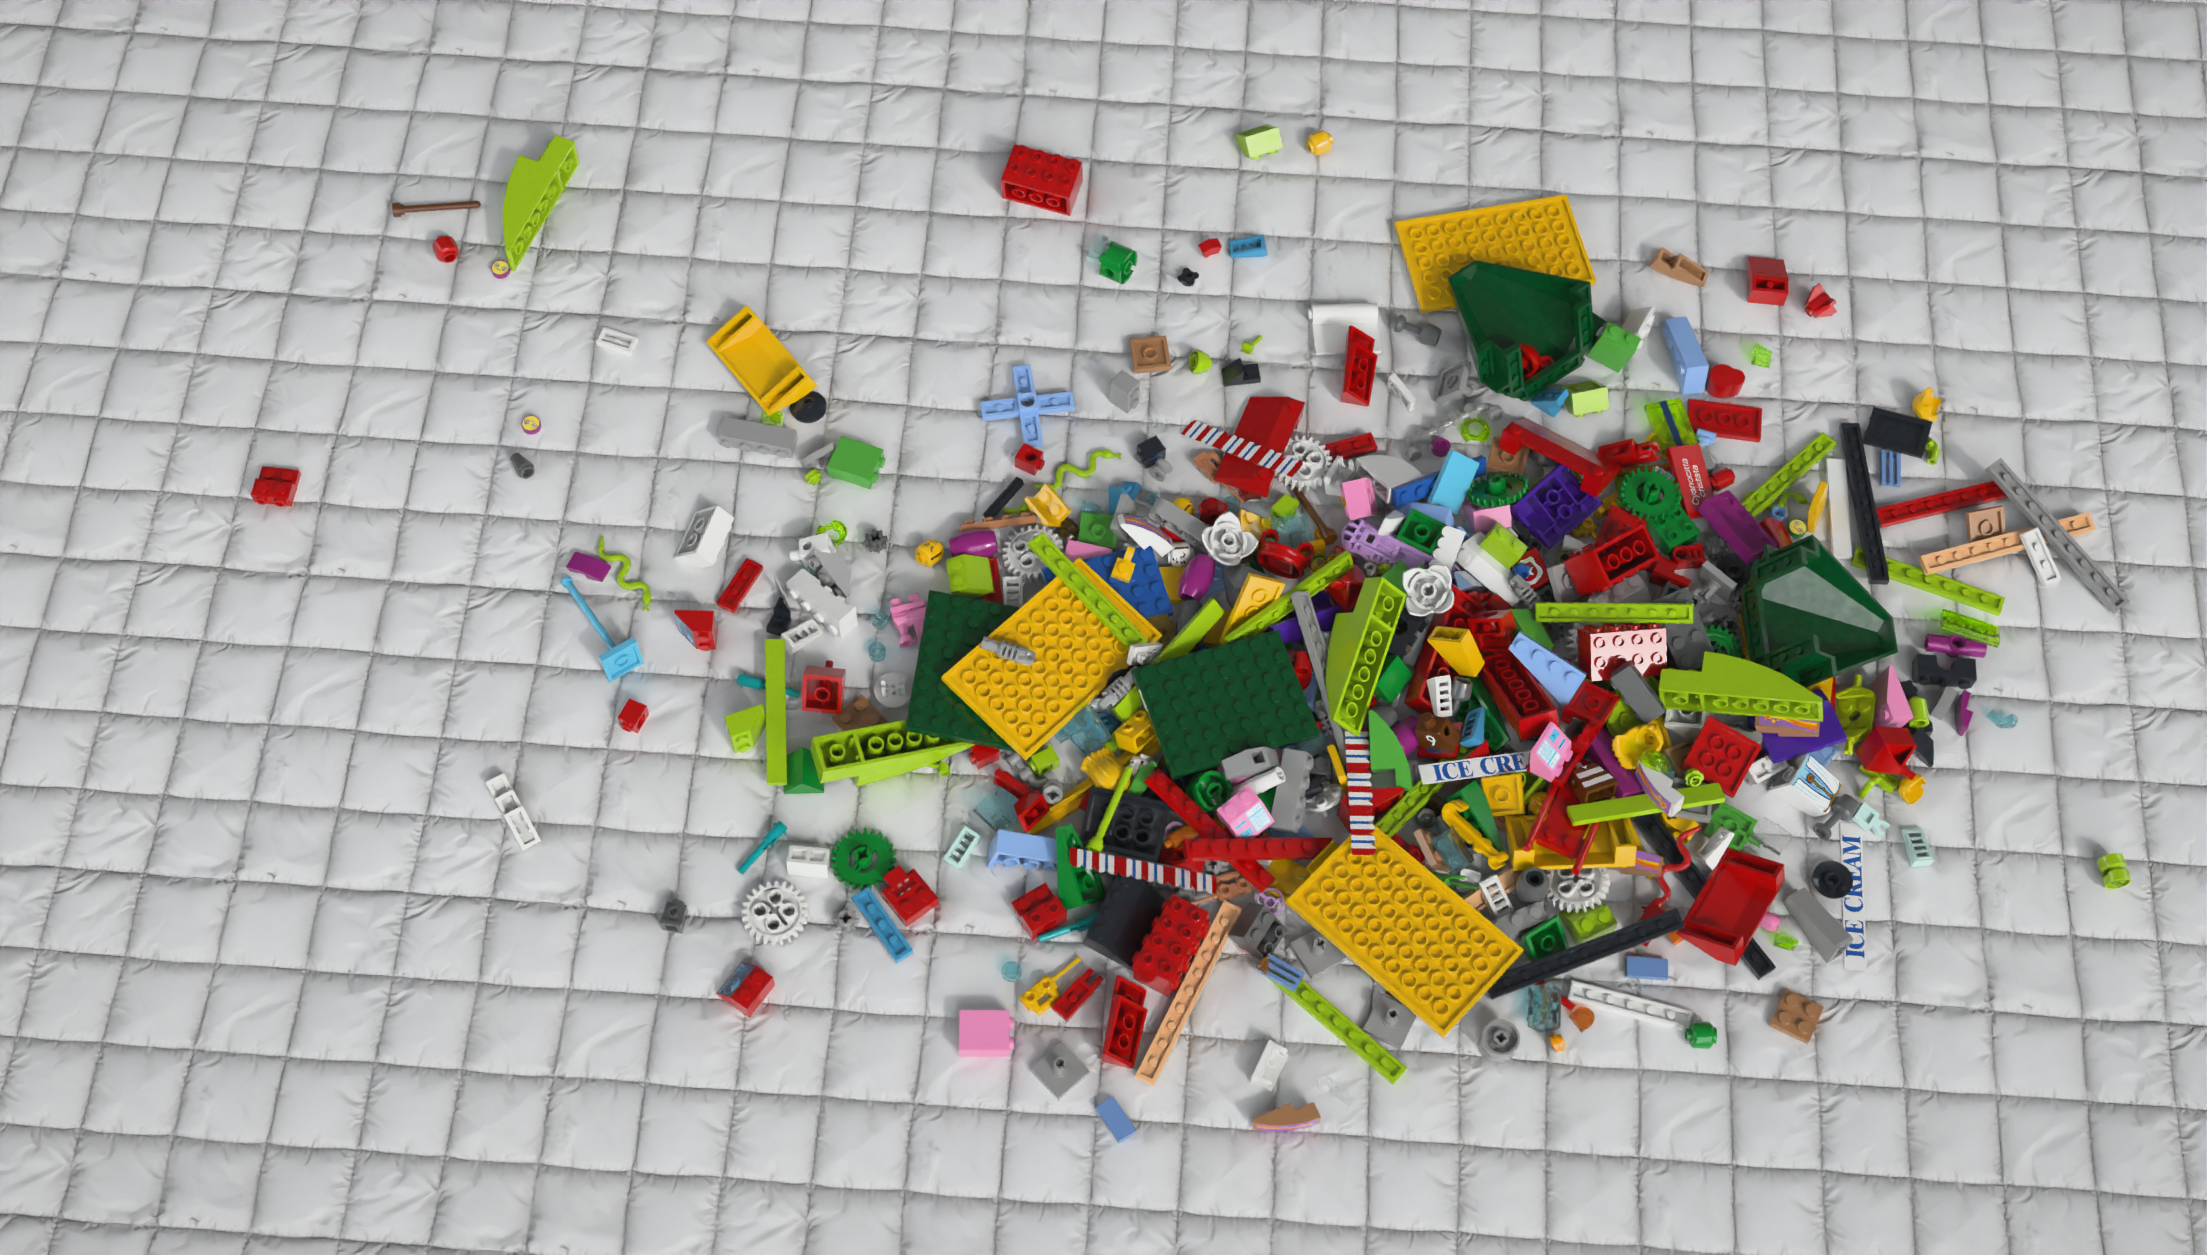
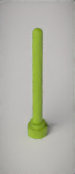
M1131 766L1125 767L1095 837L1089 839L1086 845L1088 851L1101 853L1104 847L1102 839L1132 774L1133 768Z

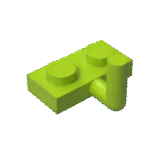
M1861 764L1859 769L1870 779L1857 795L1859 798L1864 799L1875 784H1878L1883 790L1891 794L1898 787L1901 780L1894 774L1864 770Z

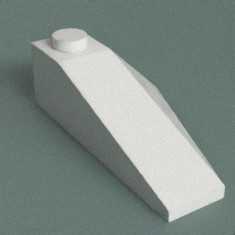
M1479 531L1461 545L1455 561L1494 594L1497 593L1514 607L1520 601V597L1516 596L1508 584V581L1514 575L1510 569L1508 570L1479 546L1485 537Z

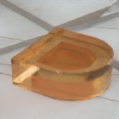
M1581 1007L1572 1012L1569 1018L1582 1033L1592 1026L1595 1015L1591 1009Z

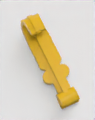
M1460 799L1449 801L1443 806L1442 817L1446 824L1453 827L1456 833L1467 843L1472 844V849L1475 852L1482 853L1487 857L1488 864L1492 869L1496 870L1506 865L1504 861L1509 859L1508 854L1504 851L1498 852L1492 847V842L1489 839L1482 838V834L1458 814L1457 810L1459 812L1467 810L1469 808L1468 804Z

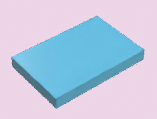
M1449 449L1427 502L1435 506L1451 508L1452 514L1458 515L1480 463Z

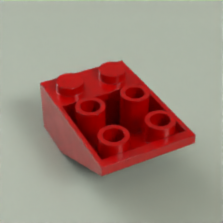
M1747 256V302L1784 306L1789 294L1788 275L1784 260Z

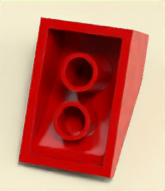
M1403 787L1367 790L1373 795L1369 802L1373 804V809L1370 813L1374 815V819L1389 811L1402 798L1404 793ZM1348 793L1341 797L1336 815L1348 832L1351 833Z

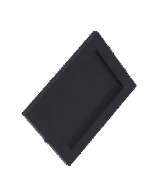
M1873 407L1863 444L1922 459L1933 422Z

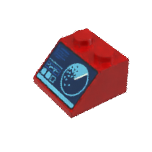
M674 611L679 632L696 649L702 651L716 650L718 627L714 611Z
M741 962L716 994L750 1018L773 989L775 983L773 977L757 965Z

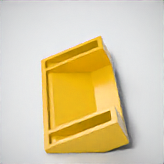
M747 305L706 341L769 416L804 398L817 386L808 373Z
M1537 815L1505 816L1509 856L1513 871H1524L1531 867H1537L1542 870L1573 868L1576 861L1575 858L1570 860L1536 844V840L1529 852L1523 850V845ZM1627 818L1600 823L1582 868L1635 866L1637 846ZM1590 823L1587 827V830L1583 837L1584 840L1592 823Z

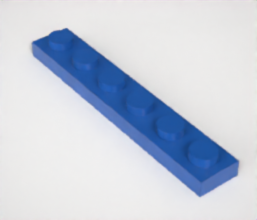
M1480 455L1472 458V460L1480 463L1473 479L1486 475V457ZM1440 470L1391 488L1392 506L1397 508L1429 496Z

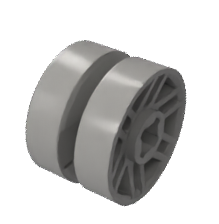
M1496 1019L1489 1022L1484 1027L1479 1039L1481 1055L1487 1061L1495 1064H1503L1511 1060L1520 1043L1518 1029L1514 1024L1504 1019Z

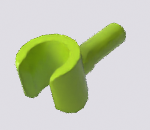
M1259 335L1251 343L1244 341L1241 352L1251 354L1254 346L1263 339L1262 336Z
M1022 503L1020 508L1003 509V514L1015 513L1020 516V513L1030 512L1031 510L1028 509L1027 503Z
M946 762L933 763L926 766L939 769L938 774L940 776H949L950 768Z

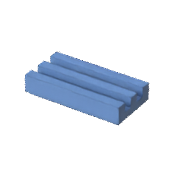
M1886 450L1881 451L1880 485L1893 487L1901 485V453L1896 452L1895 454L1893 451H1889V453H1886ZM1886 458L1889 461V481H1886ZM1893 459H1895V482H1893Z
M1268 953L1258 970L1262 975L1295 992L1305 974ZM1268 967L1271 970L1277 972L1279 975L1295 982L1294 985L1284 980L1283 978L1275 975L1274 973L1266 970L1265 968Z

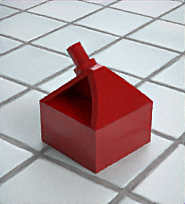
M1354 565L1352 569L1338 579L1331 581L1325 587L1332 602L1335 605H1341L1342 613H1353L1363 582L1367 578L1357 565Z
M830 660L826 661L825 667L806 666L803 673L801 711L841 714L844 707L846 669L833 668L834 662Z
M1875 726L1855 752L1864 770L1904 775L1910 780H1913L1916 775L1906 765V762L1917 747L1907 728Z

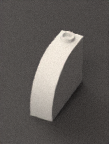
M1367 455L1356 458L1354 467L1355 472H1357L1356 477L1359 479L1371 478L1374 493L1386 503L1392 502L1391 488L1424 476L1411 464L1386 455Z

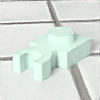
M1098 234L1097 244L1092 243L1087 255V261L1101 265L1099 258L1103 252L1106 253L1112 237L1108 236L1106 241H1102V234Z
M1865 802L1859 806V809L1852 817V820L1866 831L1872 829L1878 838L1884 835V832L1879 827L1887 829L1890 826L1886 821L1879 820L1880 814Z

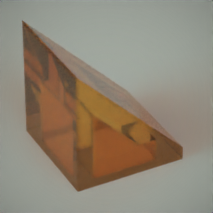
M1269 954L1258 963V968L1265 976L1268 975Z

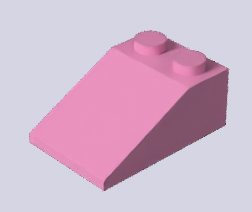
M1889 665L1870 684V690L1874 691L1877 695L1873 728L1875 726L1902 728L1914 717L1893 665Z

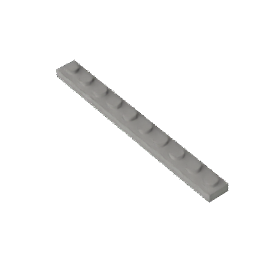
M2001 458L1985 470L2029 521L2039 528L2046 540L2113 614L2130 602Z
M1309 591L1295 592L1291 594L1293 606L1345 768V774L1347 775L1345 729L1332 721L1329 713L1326 689L1328 652Z

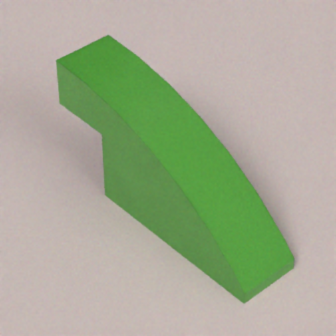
M1369 710L1372 773L1395 772L1396 787H1403L1404 791H1413L1409 764L1400 742L1387 723L1373 710Z

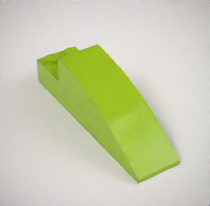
M555 135L552 141L548 142L547 149L544 154L540 155L539 161L519 155L512 169L504 197L502 213L505 251L511 271L515 272L580 164L574 141Z
M1383 577L1365 578L1353 613H1336L1328 647L1326 689L1330 719L1356 737H1359L1407 596Z
M1705 651L1702 672L1692 669L1687 671L1675 668L1661 669L1659 696L1666 706L1665 709L1747 716H1772L1823 722V700L1821 697L1784 674L1745 659Z
M901 720L813 737L810 751L820 783L853 777L855 786L858 787L920 769L970 748L975 744L905 731L907 720Z

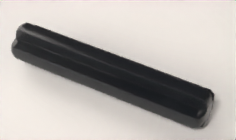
M1014 478L983 513L984 518H995L1024 485L1021 478Z

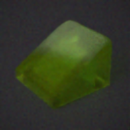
M1756 343L1753 349L1751 365L1769 368L1772 352Z
M763 411L760 423L782 427L784 413L777 411L769 416Z
M1776 932L1773 945L1794 951L1799 940L1796 937Z

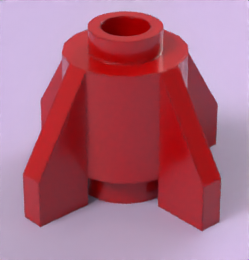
M1820 283L1812 288L1805 303L1806 308L1804 310L1810 317H1827L1837 312L1834 307L1837 303L1836 300L1830 298L1826 292H1823L1824 289Z
M1213 497L1204 499L1198 506V511L1201 513L1199 520L1205 524L1214 525L1216 519L1228 510L1227 504Z

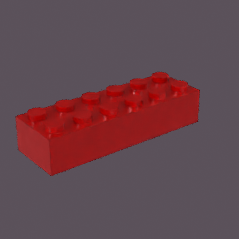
M1453 602L1452 607L1444 613H1434L1404 700V704L1421 715L1425 712H1430L1434 716L1426 680L1450 675L1452 682L1454 677H1461L1427 640L1436 626L1469 629L1467 619L1473 614L1456 602ZM1440 707V711H1445L1444 707Z
M1499 652L1482 657L1485 664L1478 673L1479 679L1521 740L1541 735L1550 721L1559 728L1556 707L1530 671L1512 652Z

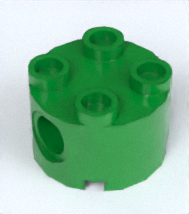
M1112 241L1106 253L1103 252L1099 258L1101 263L1099 275L1117 283L1125 284L1133 273V270H1131L1132 265L1136 266L1137 252Z
M1207 771L1195 775L1186 785L1185 792L1204 812L1217 811L1218 808L1231 799L1233 787L1230 780L1226 781L1224 773Z

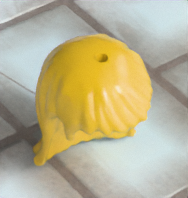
M1653 724L1635 726L1624 732L1623 735H1616L1612 739V751L1615 752L1614 756L1618 758L1621 767L1636 769L1641 758L1647 760L1661 750L1663 735L1660 728Z
M1108 748L1091 752L1090 755L1083 759L1082 766L1080 767L1081 771L1091 778L1095 787L1113 791L1116 790L1125 770V767L1115 760L1114 754ZM1130 778L1123 793H1127L1130 787Z

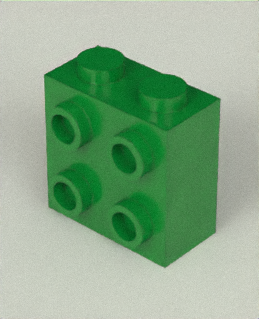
M1681 506L1676 508V512L1671 513L1670 517L1664 516V520L1657 518L1656 521H1652L1649 518L1645 525L1651 539L1661 552L1668 556L1672 554L1675 547L1688 546L1697 541L1701 532Z

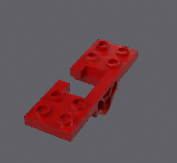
M1584 680L1570 703L1564 706V712L1560 716V721L1569 725L1575 717L1587 723L1582 734H1579L1576 743L1571 741L1572 756L1568 762H1564L1561 774L1558 777L1555 776L1551 783L1563 788L1572 771L1576 768L1619 703V696ZM1530 762L1527 765L1528 772H1530Z

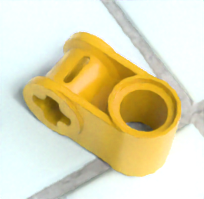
M1664 812L1659 817L1661 823L1676 839L1685 830L1699 826L1694 820L1669 817ZM1694 834L1686 837L1683 843H1688Z

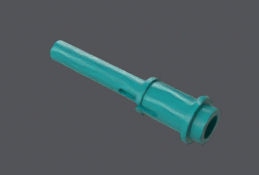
M745 672L743 674L739 673L737 685H740L741 688L745 686L759 691L760 689L766 690V682L763 681V678L749 676ZM786 687V695L799 697L800 690Z
M781 821L773 824L774 827L762 838L763 842L737 869L740 874L743 875L769 846L772 847L783 834H786L788 828Z
M1092 912L1090 916L1076 919L1075 923L1037 935L1038 940L1041 943L1077 930L1078 932L1087 930L1096 914Z

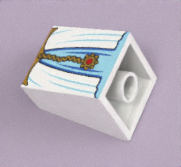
M1809 754L1786 760L1789 767L1777 773L1768 792L1813 818L1826 815L1831 809V803L1839 795L1842 783Z

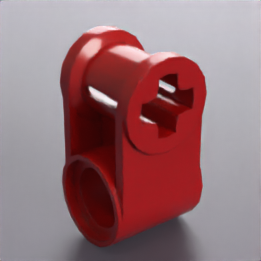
M1702 544L1677 546L1669 558L1678 563L1676 570L1698 569L1707 560L1703 554L1704 547Z

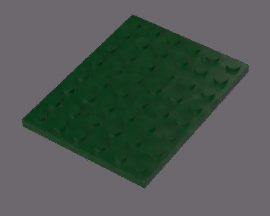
M929 590L905 731L1016 752L941 680V677L980 644L984 636L988 637L1018 611L1019 607Z
M1278 630L1138 667L1131 671L1171 779L1219 766L1222 760L1248 749L1265 746L1276 750L1320 736L1319 729Z

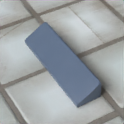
M1455 571L1453 573L1460 591L1484 586L1468 571Z

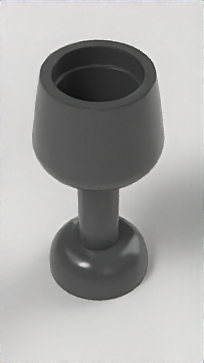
M1403 315L1398 317L1394 332L1397 333L1402 332L1404 329L1418 334L1421 344L1434 347L1437 345L1442 329L1431 323L1424 324L1422 328L1409 324Z
M1454 677L1451 682L1452 716L1447 717L1450 722H1460L1456 717L1461 701H1468L1471 697L1473 683L1466 678Z
M1848 794L1842 795L1831 805L1833 815L1825 823H1816L1813 826L1815 834L1825 841L1829 840L1832 835L1830 829L1839 819L1842 821L1851 820L1859 809L1858 802Z

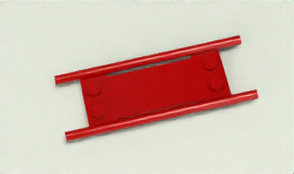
M1572 735L1571 741L1576 743L1578 735ZM1583 758L1580 760L1583 766L1592 764ZM1570 776L1563 788H1559L1548 816L1544 821L1559 787L1551 783L1523 845V850L1529 852L1536 840V844L1570 860L1575 858L1576 861L1572 868V873L1579 875L1601 822L1591 824L1585 840L1583 837L1589 824L1572 825L1566 812L1567 806L1579 805L1581 802L1570 787ZM1611 797L1603 799L1601 801L1611 800Z

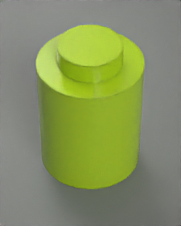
M1920 696L1911 697L1908 700V704L1914 717L1909 721V726L1913 728L1927 726L1930 721L1926 700Z

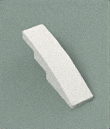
M504 773L485 782L521 849L524 851L541 842Z

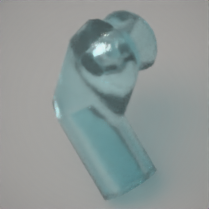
M1992 710L1987 715V718L1999 728H2013L2018 722V718L2014 714H2010L2008 717H2001L1996 711Z

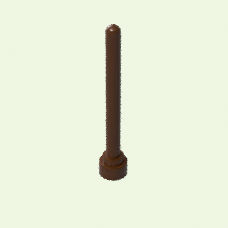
M479 201L404 206V204L398 202L392 203V211L394 217H402L405 213L479 208L481 203Z
M1295 486L1292 492L1320 529L1321 539H1323L1326 545L1333 544L1338 539V535L1334 529L1327 528L1302 491H1298V487Z

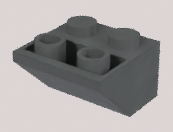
M1248 902L1228 936L1241 949L1264 961L1268 953L1272 955L1287 929L1265 904Z

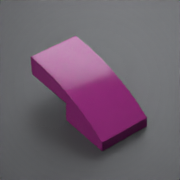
M575 552L566 568L571 572L584 574L587 579L603 582L611 569V565L595 557Z
M1965 690L1959 696L1955 709V724L1960 736H1963L1967 730L1973 714L1972 711L1966 709L1971 693Z

